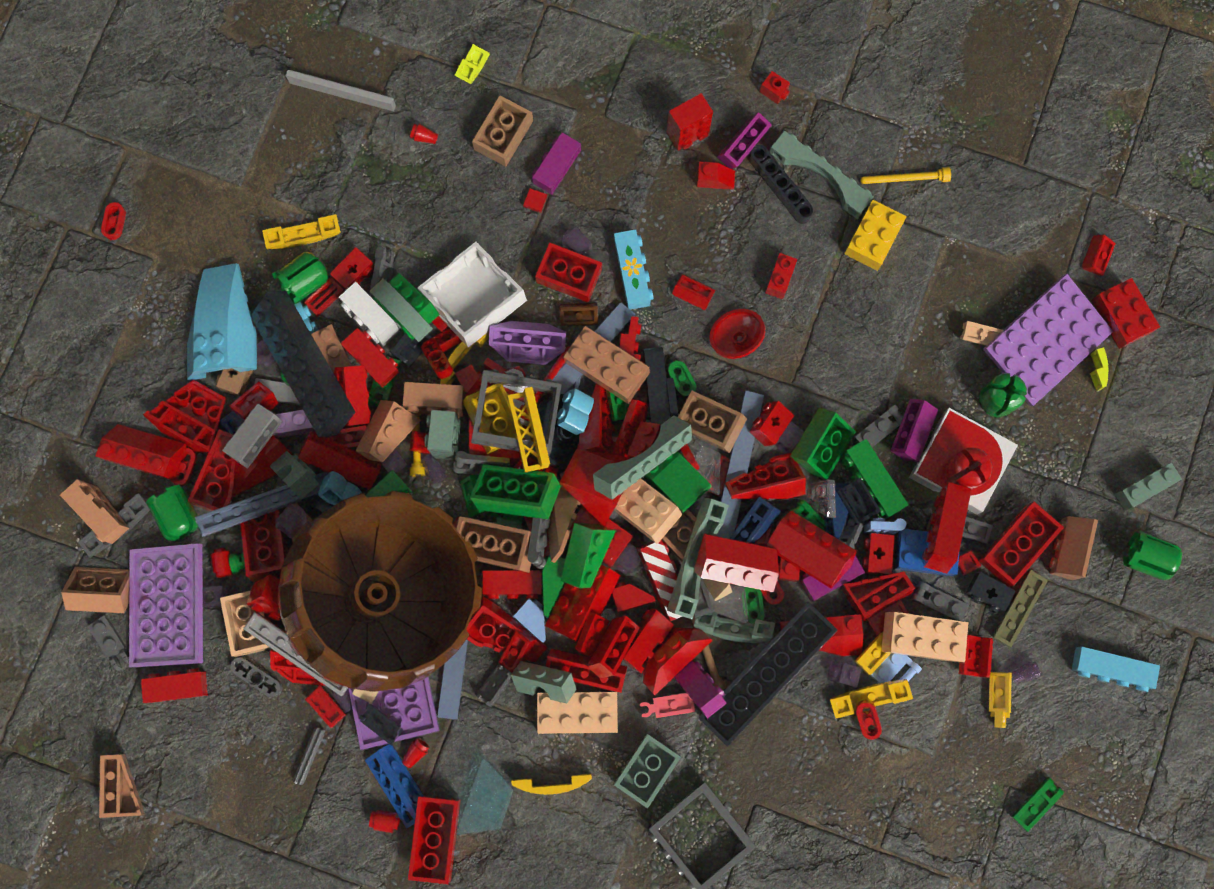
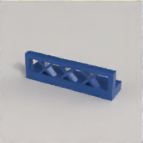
M388 744L367 758L365 762L403 824L408 828L415 823L418 796H423L405 765L401 762L402 760L394 747ZM373 759H377L378 763L380 764V768L376 766ZM385 777L389 779L390 785L386 782ZM396 794L401 798V802L397 800ZM406 811H408L412 816V821H410V819L408 818Z

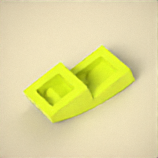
M473 44L465 60L463 59L455 76L472 84L486 63L490 53Z
M1104 347L1091 353L1096 370L1090 373L1096 391L1106 387L1108 382V360Z

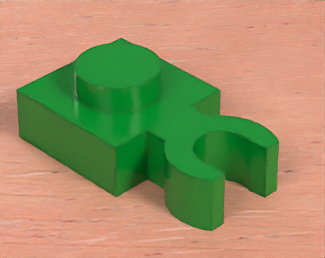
M496 513L490 514V517L497 519L495 524L517 529L522 528L524 516L504 513V517L500 518Z

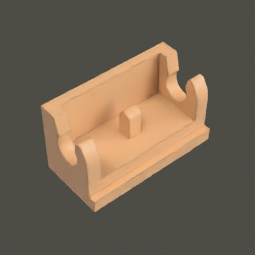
M967 321L963 323L962 329L964 330L960 339L987 346L1004 330Z

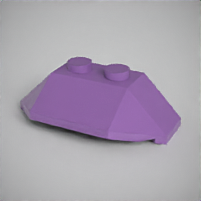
M508 321L490 325L489 345L508 362L546 365L565 351L566 332L550 324Z

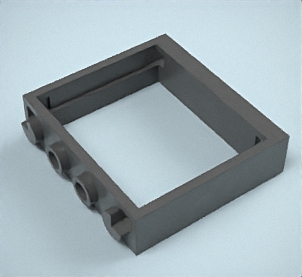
M495 369L493 371L484 370L471 443L520 451L516 438L479 432L487 382L519 388L533 387V390L553 393L545 440L549 456L552 448L561 384L551 379L541 381L534 376H526L524 378L519 377L516 373L502 374ZM522 440L523 444L529 448L534 443L533 441Z
M704 781L648 827L651 831L648 835L655 844L659 841L663 846L662 853L668 860L670 858L676 863L674 868L681 876L683 874L686 875L689 879L687 884L691 889L709 888L756 848V845ZM703 793L745 847L700 884L658 829Z

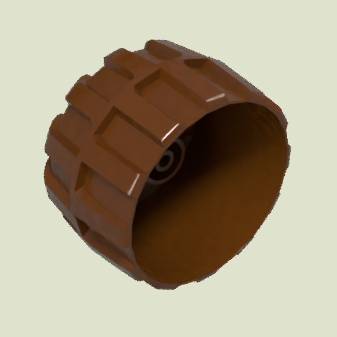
M391 491L384 496L369 498L360 493L340 501L308 523L294 540L282 565L277 591L278 613H280L289 638L288 644L296 656L300 655L307 664L319 673V677L335 685L376 692L401 689L424 680L458 652L469 637L466 629L472 614L480 608L482 588L477 585L474 562L478 558L472 543L462 538L453 526V518L439 506L433 509L413 500L410 493Z

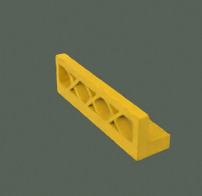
M533 387L524 388L523 392L510 394L507 398L524 472L548 468L550 460ZM524 398L525 406L522 411L514 406L513 399ZM521 415L529 419L530 424L526 429L518 424ZM525 434L534 440L531 448L522 442ZM531 453L536 456L539 464L528 466V455Z

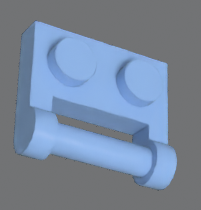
M873 518V520L864 525V533L893 535L905 529L906 522L901 518L895 520V522H885L884 518Z
M891 653L870 676L877 683L889 682L907 664L910 668L899 680L907 679L909 681L922 668L907 655Z

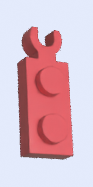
M687 693L653 698L654 704L640 703V706H647L649 709L648 713L641 714L642 717H649L652 713H655L656 718L695 712L694 702Z

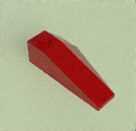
M596 383L592 398H594L593 407L589 414L587 426L584 432L579 435L578 449L612 454L616 444L612 439V432L615 431V428L609 418L610 409L606 389Z
M222 430L218 431L188 499L193 505L213 511L230 504L233 497L236 461L222 450L234 436L233 434Z
M272 435L248 469L236 461L233 497L276 475L270 465L283 453L288 451L291 455L294 454L278 438Z
M792 453L769 459V463L763 466L758 465L754 471L743 473L725 483L731 499H758L759 497L763 499H789L805 495L806 477L799 464L791 457Z
M484 596L481 599L480 608L472 614L466 629L469 633L468 641L479 647L492 648L497 652L505 651L515 630L528 634L537 639L526 659L532 662H536L547 648L544 643L502 608Z
M861 614L826 617L838 631L819 651L838 656L860 655L863 647ZM790 621L780 622V630Z

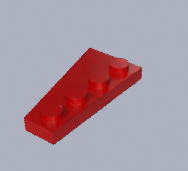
M631 400L612 455L628 457V449L633 442L635 432L640 422L646 421L649 404L639 400Z

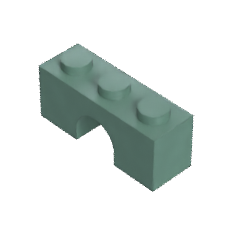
M286 451L270 465L271 469L301 500L319 484L314 479L317 475L296 454L291 455Z
M1169 463L1115 493V496L1124 510H1128L1177 483L1182 478L1173 464Z
M520 661L511 674L517 692L534 695L538 688L541 687L548 693L550 700L566 704L577 690L572 674L562 670Z

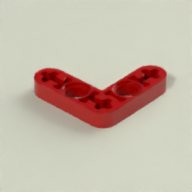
M451 328L427 340L421 347L431 367L440 379H445L453 373V368L444 352L462 342Z

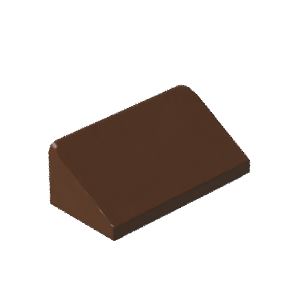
M560 304L561 326L598 324V304Z

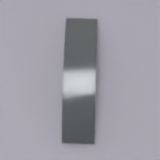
M140 493L124 504V508L118 512L129 527L124 534L132 529L150 511ZM93 530L78 542L89 557L98 554L111 545V543L99 541Z

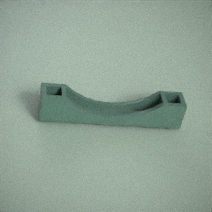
M784 131L770 149L771 155L783 165L802 166L823 176L837 192L842 208L857 220L874 198L868 189L861 188L853 178L845 176L838 167L830 165L823 156L815 154L808 145L799 142L796 136L791 133L788 134Z
M672 416L661 424L658 438L646 451L629 460L607 464L594 473L595 490L610 499H614L684 445L688 444L692 440L691 424L676 416Z
M703 498L667 611L693 619L699 600L701 577L694 572V567L704 533L717 535L724 523L729 507L728 504Z

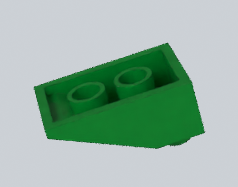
M679 452L672 454L644 475L649 485L674 503L683 513L712 487Z
M545 556L544 558L546 565L543 567L544 616L546 618H549L565 585V582L561 581L566 559L559 557L555 563L551 562L550 556Z

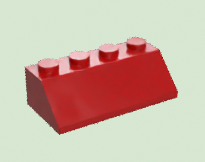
M117 424L102 437L95 456L108 462L174 481L187 444Z
M790 511L779 522L766 544L768 547L776 548L778 556L830 589L850 569L856 555L855 549L793 511Z
M704 533L694 572L701 578L774 592L779 575L777 549Z
M418 796L408 880L449 884L451 882L461 799Z

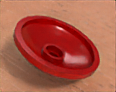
M735 309L722 315L712 326L710 344L714 351L724 358L737 359L745 357L754 352L762 343L766 330L765 324L761 316L752 310Z

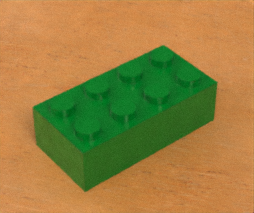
M867 439L842 454L840 462L845 470L850 471L852 482L861 478L881 512L874 515L876 518L887 519L909 505Z
M483 464L470 498L478 510L549 519L561 485L554 473L540 471L524 472V469Z

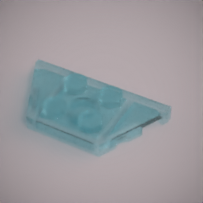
M482 759L456 833L458 835L497 830L502 827L514 789L485 759Z

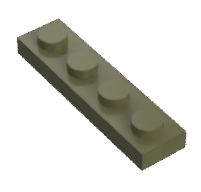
M1032 570L1028 571L992 638L1009 648L1012 647L1048 579Z

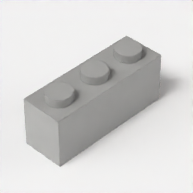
M257 404L222 451L248 469L283 421L263 406Z

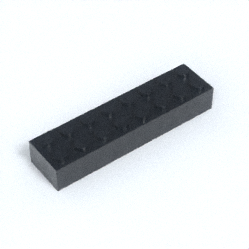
M267 291L251 314V318L319 438L337 436L356 412L287 291Z
M808 602L724 691L725 695L722 696L726 704L708 719L704 714L698 719L728 747L838 629Z

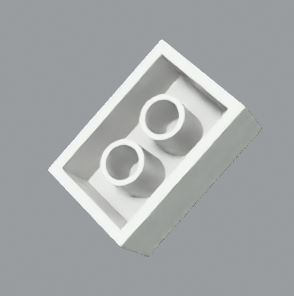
M357 282L339 296L342 301L340 305L349 317H353L362 330L367 329L366 332L376 344L380 343L384 347L400 332L391 317Z

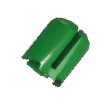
M303 252L272 273L274 280L278 278L280 281L281 291H287L294 304H297L319 289L328 280L325 266L321 261H318V257L313 253Z
M1002 373L982 387L979 393V403L981 402L986 414L1001 418L1009 415L1025 402L1026 398L1024 396L1027 394V387L1019 376L1014 374L1010 377V373Z
M174 485L165 488L166 492L158 497L152 495L146 503L165 539L176 541L188 537L197 530L198 526L195 522V517L198 515L192 504L188 501L189 498L183 487Z
M1139 530V533L1135 532L1128 542L1130 546L1128 557H1123L1124 566L1160 580H1169L1176 574L1181 565L1182 551L1175 543Z

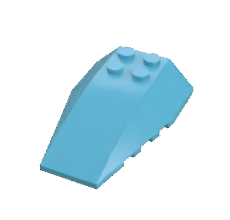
M237 263L203 270L187 342V380L189 381L206 378V372L230 368L238 372L257 370V334L252 324L251 311H249L247 305L248 298L244 293L243 287L245 286L239 264Z

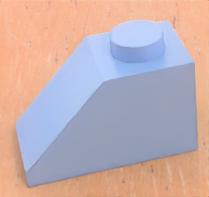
M528 599L513 617L544 643L546 641L544 611L541 610L544 606L536 599L533 602Z

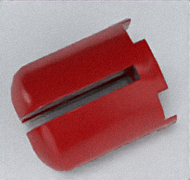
M970 447L962 450L947 461L944 474L946 482L974 490L990 478L992 474L991 459L982 464L980 459L987 456L983 450ZM967 468L969 472L961 477L959 473Z

